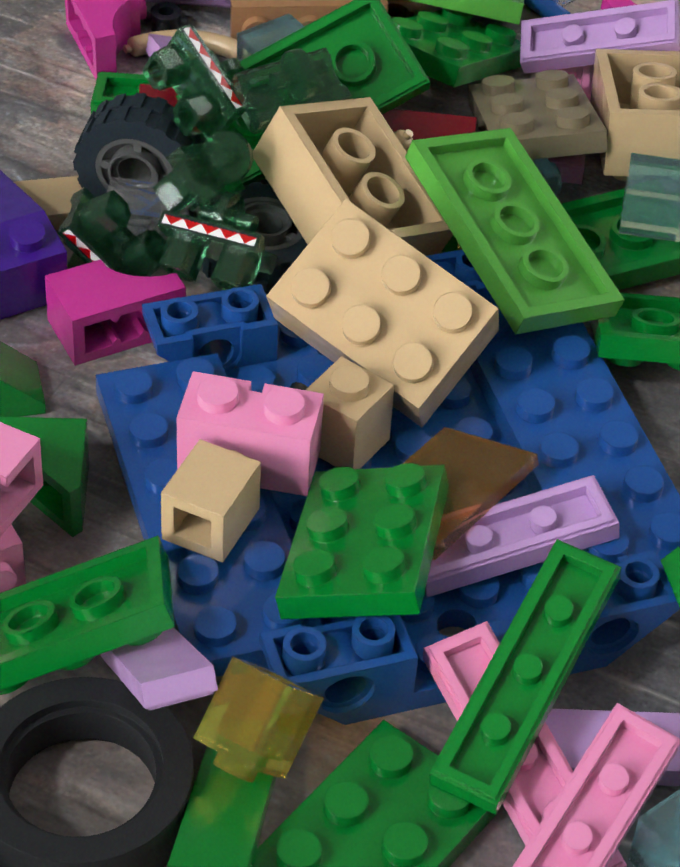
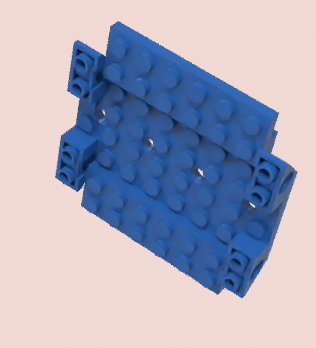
M463 250L427 255L426 257L498 308L499 331L422 428L393 407L390 439L386 442L387 445L381 447L360 469L389 468L404 463H414L420 466L445 464L449 488L441 521L594 475L619 521V538L583 549V551L620 566L621 573L620 579L570 675L606 667L680 610L660 561L678 546L680 547V495L604 359L598 357L596 345L583 322L515 335ZM262 284L142 304V314L156 354L169 362L96 374V393L143 538L147 540L159 535L169 558L174 628L214 665L216 677L252 669L258 685L274 682L279 697L344 725L446 703L423 660L424 647L448 638V636L439 633L444 628L460 627L467 630L486 621L489 623L498 641L501 642L544 562L431 597H427L426 593H424L420 614L281 619L275 596L307 496L260 488L259 510L222 563L162 539L161 492L177 471V415L193 371L252 381L251 391L262 393L264 384L290 387L292 383L299 382L309 387L334 362L274 318ZM318 457L314 473L316 471H328L337 467Z

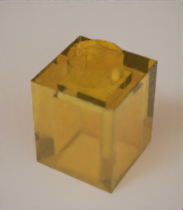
M232 657L218 686V690L215 692L193 738L217 751L218 753L213 764L231 775L248 782H253L257 773L285 779L324 698L265 667Z

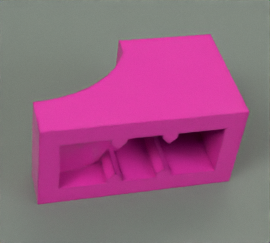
M65 0L66 24L95 80H97L98 72L117 73V55L123 49V46L127 45L130 37L141 34L140 20L147 17L146 1Z
M102 260L45 275L48 322L75 366L151 343L152 340L142 314V304L186 297V286L177 273L161 276L127 275L106 267Z

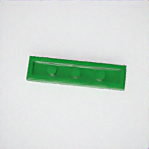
M556 539L429 773L430 784L497 815L620 579V566Z

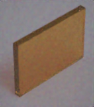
M444 427L404 462L420 466L445 464L449 488L432 560H436L539 465L536 453Z

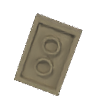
M544 70L538 72L536 78L515 80L507 75H493L484 78L482 83L468 84V103L473 116L477 117L476 123L480 132L511 128L532 160L607 152V130L574 74H568L562 70Z

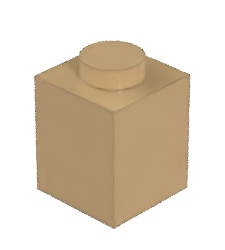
M342 356L317 378L306 390L324 393L319 458L335 467L360 469L390 439L395 384Z
M199 439L161 492L162 539L223 563L260 508L261 462L244 456L235 450L225 449Z

